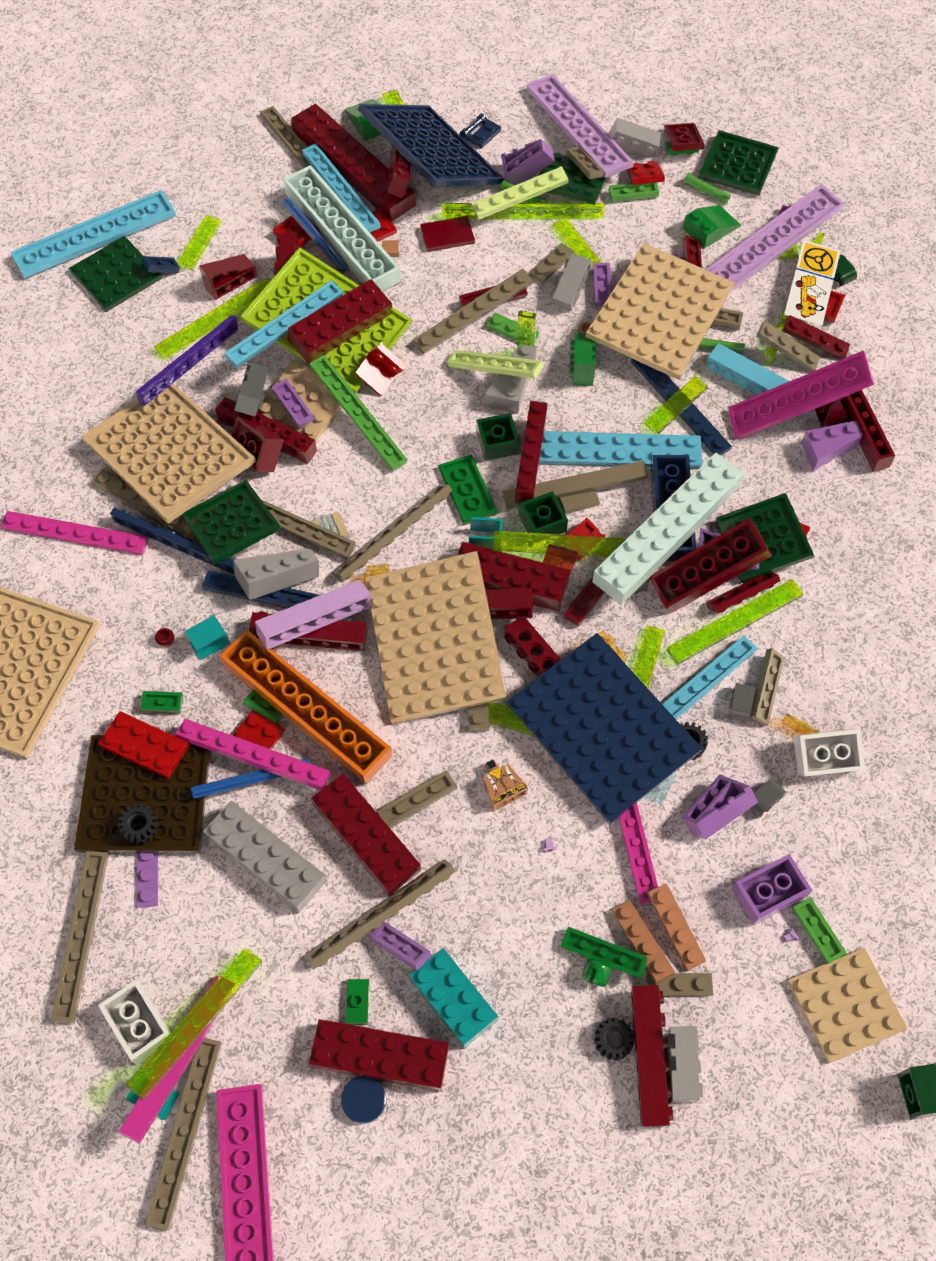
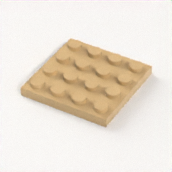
M292 360L275 385L287 378L313 414L315 420L299 428L272 389L264 398L261 412H257L309 436L317 442L341 409V406L311 368Z
M865 947L838 958L830 964L826 963L787 981L828 1064L908 1029Z

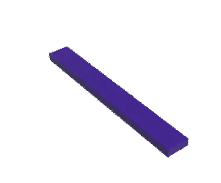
M229 316L136 391L139 404L143 407L237 332L236 316Z

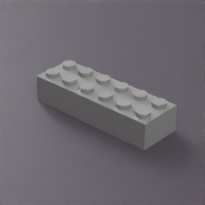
M232 800L203 831L208 840L298 913L305 908L327 882L324 873Z

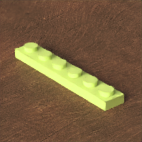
M561 166L473 202L472 208L479 220L568 183V177Z
M455 350L447 361L449 367L533 379H536L543 367L542 361L461 350Z

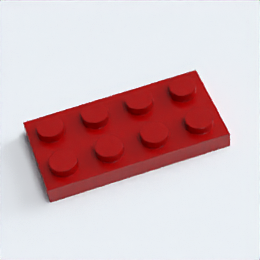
M122 711L118 712L98 743L101 748L167 779L170 778L189 747L187 741Z

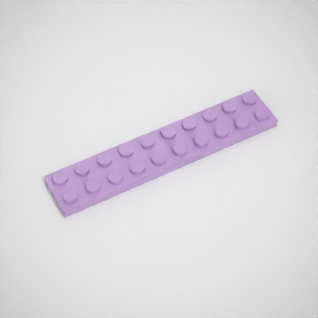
M554 74L526 84L528 92L577 147L580 146L604 170L605 178L633 167L632 159Z
M821 183L706 270L734 282L735 284L732 289L734 291L842 210L845 204Z

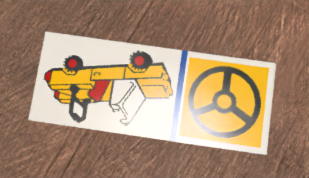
M803 240L784 315H791L797 319L823 325L841 250Z

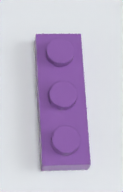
M593 263L595 307H603L612 293L610 263Z
M287 378L272 386L273 392L299 428L315 420L313 414Z
M137 853V908L158 906V853Z
M385 921L369 935L372 942L416 971L431 957L430 950Z

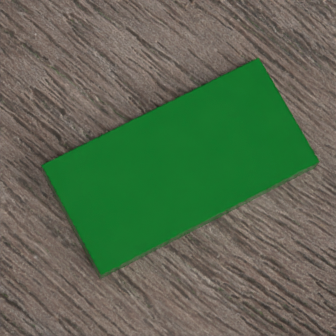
M472 454L438 465L445 484H448L452 489L449 494L463 526L470 524V517L488 518L498 515V511Z

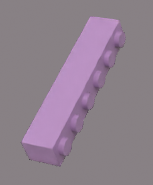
M357 580L255 621L257 635L268 650L370 608L371 594L361 580Z

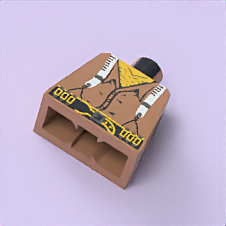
M495 760L485 763L484 767L488 773L483 776V785L493 811L527 795V785L509 764L498 767Z

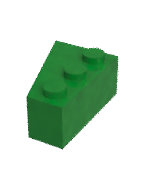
M575 333L574 340H571L570 350H573V354H570V364H573V368H570L569 371L572 385L593 386L596 368V342L586 338V333Z

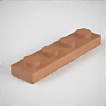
M667 883L647 892L686 971L706 962Z
M629 900L612 909V915L635 952L649 958L646 970L654 983L658 984L675 974L674 969L632 902Z

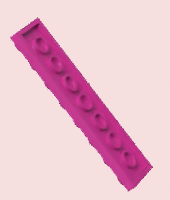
M865 351L853 354L729 406L728 410L735 438H744L875 385Z
M262 1084L216 1090L225 1261H274Z

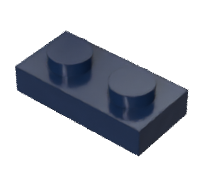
M143 256L142 263L148 272L170 274L179 273L180 266L175 258Z

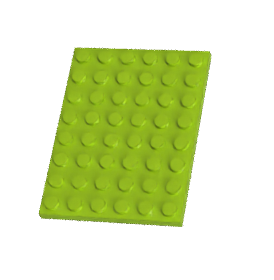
M299 248L240 316V320L257 331L331 280L343 291V295L359 285L302 248ZM392 307L388 317L324 355L354 393L357 394L364 385V382L355 375V372L370 350L379 343H382L391 351L410 327L413 320ZM287 334L275 342L306 362L288 341Z

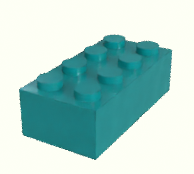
M444 948L428 959L417 971L415 970L409 975L410 981L464 1049L498 1021V1015Z

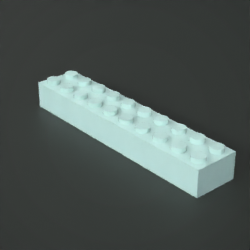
M311 165L283 179L286 195L308 220L319 229L320 234L346 262L348 268L362 284L372 279L381 291H384L401 282L400 267Z
M714 453L594 571L592 582L622 605L741 486L745 473L719 454Z

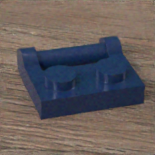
M480 113L473 123L460 131V135L482 149L501 132V126L487 119L483 113ZM480 124H483V126L479 128L473 135L471 134V132L475 128H477Z

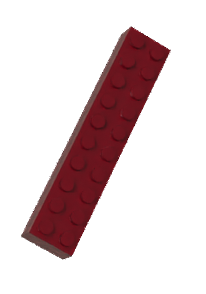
M316 103L291 118L292 129L298 137L309 147L317 144L343 178L376 209L381 208L391 222L416 206L415 192L409 186H407L403 198L387 192L389 168Z

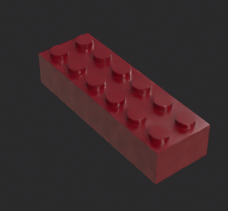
M370 279L288 327L287 339L306 363L309 364L388 317L391 313L392 302L375 282Z
M748 518L654 573L649 578L665 609L673 613L771 557L772 554L757 527Z
M466 542L461 543L457 556L477 551L485 589L532 588L535 606L560 612L570 580V569Z
M344 773L311 797L315 809L388 897L421 871V864Z
M318 1019L309 1065L314 1069L357 1077L366 1076L379 1081L442 1092L450 1045L449 1042Z

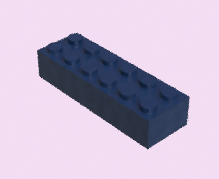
M689 455L652 456L650 472L653 513L691 477ZM695 532L666 561H677L696 549Z

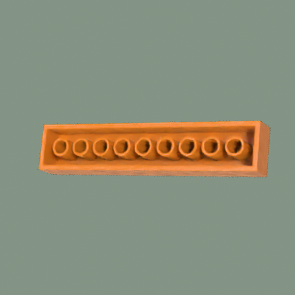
M249 630L242 633L220 655L221 662L226 669L251 690L254 689L265 701H268L278 712L280 711L287 720L365 785L393 756L391 746L271 648L267 650L262 641Z

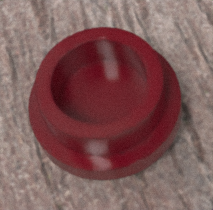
M168 628L159 629L155 635L157 644L162 647L171 645L175 639L173 631Z

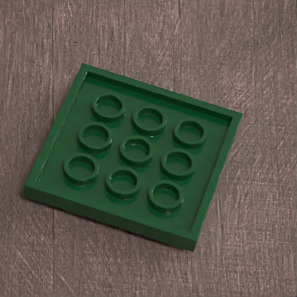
M718 130L698 178L760 196L779 147Z
M553 153L555 161L541 170L538 176L562 166L568 177V183L546 193L595 205L609 177L605 178L603 176L589 179L568 156Z
M125 236L69 268L72 275L106 312L162 279V275L159 272L152 273L147 271L142 263L143 255Z
M247 480L232 486L181 514L214 565L281 530L279 523Z
M786 493L716 517V523L721 534L750 518L772 554L771 557L759 563V570H746L739 574L742 583L814 558V553Z

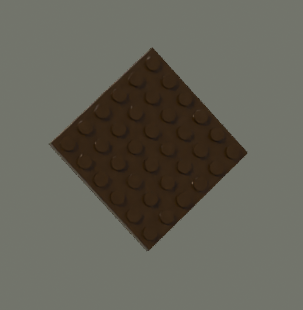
M91 735L74 851L76 853L94 851L107 853L200 854L206 796L194 799L191 788L208 783L211 751L189 743L188 749L170 778L167 779L101 748L98 743L103 735ZM133 804H137L138 807H140V804H144L145 807L149 806L158 818L159 828H156L158 832L156 835L152 834V840L147 838V843L145 844L143 841H140L138 845L135 842L133 844L130 843L129 840L123 837L118 827V823H120L118 820L119 816L123 817L121 812L123 810L127 812L126 807L128 806L131 809L134 808ZM142 817L134 819L131 823V829L135 831L143 829L146 825V819Z

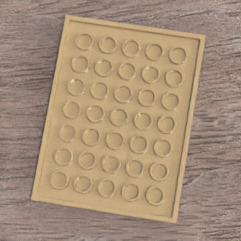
M643 243L587 330L585 337L680 380L735 283Z
M173 383L144 407L139 404L137 399L82 435L83 441L168 524L256 462L252 454Z
M477 551L366 577L367 588L371 594L370 605L392 724L507 699Z
M1 587L0 749L28 759L101 624L97 620Z

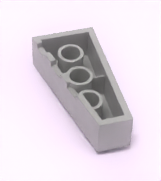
M520 343L511 357L536 360L537 347ZM498 374L485 393V406L518 414L530 378Z
M311 549L233 560L234 576L250 600L319 577V560Z

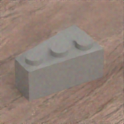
M618 117L608 133L627 155L654 157L660 147V132Z
M573 253L570 259L567 258L564 265L565 270L558 278L559 284L557 289L554 288L551 294L553 305L570 311L576 305L581 289L586 286L584 282L587 276L591 277L592 275L591 260Z
M697 1026L670 1027L665 1033L668 1044L666 1059L669 1060L670 1069L668 1083L671 1084L672 1094L670 1103H697L700 1097L703 1096L702 1083H699L701 1064L698 1059L699 1041Z

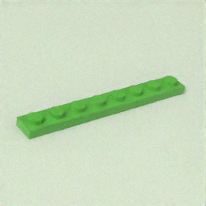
M322 355L311 362L310 368L392 472L405 465L408 459L327 357Z

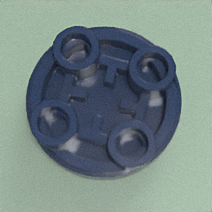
M360 1076L352 1079L343 1089L341 1095L342 1109L346 1116L355 1123L369 1124L374 1122L381 1116L386 1106V1094L383 1086L371 1077Z

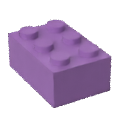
M790 854L736 881L731 888L753 925L805 899L813 891Z

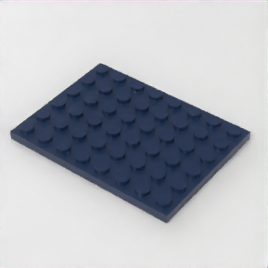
M360 104L358 107V111L372 124V127L377 129L382 137L386 138L391 143V146L396 148L400 155L406 158L410 165L415 167L420 172V175L425 177L429 184L435 188L501 184L505 179L430 105Z
M598 633L594 634L506 701L507 706L609 825L702 751L700 745Z

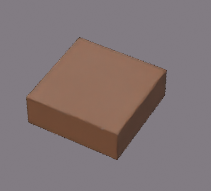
M383 240L382 248L390 257H399L398 240Z

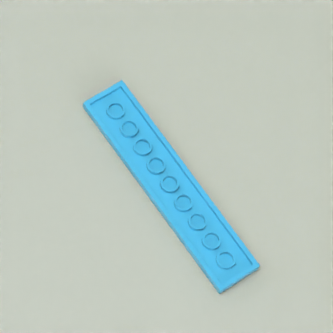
M160 190L20 247L10 253L23 277L27 278L114 242L123 236L126 237L176 216V213L163 191Z
M544 431L539 464L620 466L644 460L645 466L650 467L653 455H689L690 469H699L702 466L701 436Z

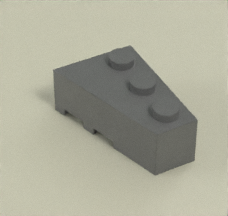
M248 361L235 411L255 417L257 411L261 412L266 390H263L269 367Z

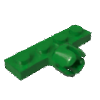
M569 926L560 946L587 958L582 977L587 982L595 983L600 987L606 986L613 970H619L642 979L649 960L646 956Z

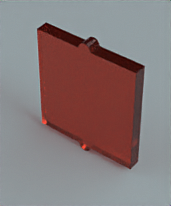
M548 544L543 563L570 569L571 574L579 552L567 549L564 546Z

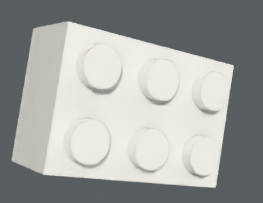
M852 728L793 735L798 775L813 776L865 770L860 729Z
M137 979L98 1005L129 1059L136 1065L175 1039L145 988Z

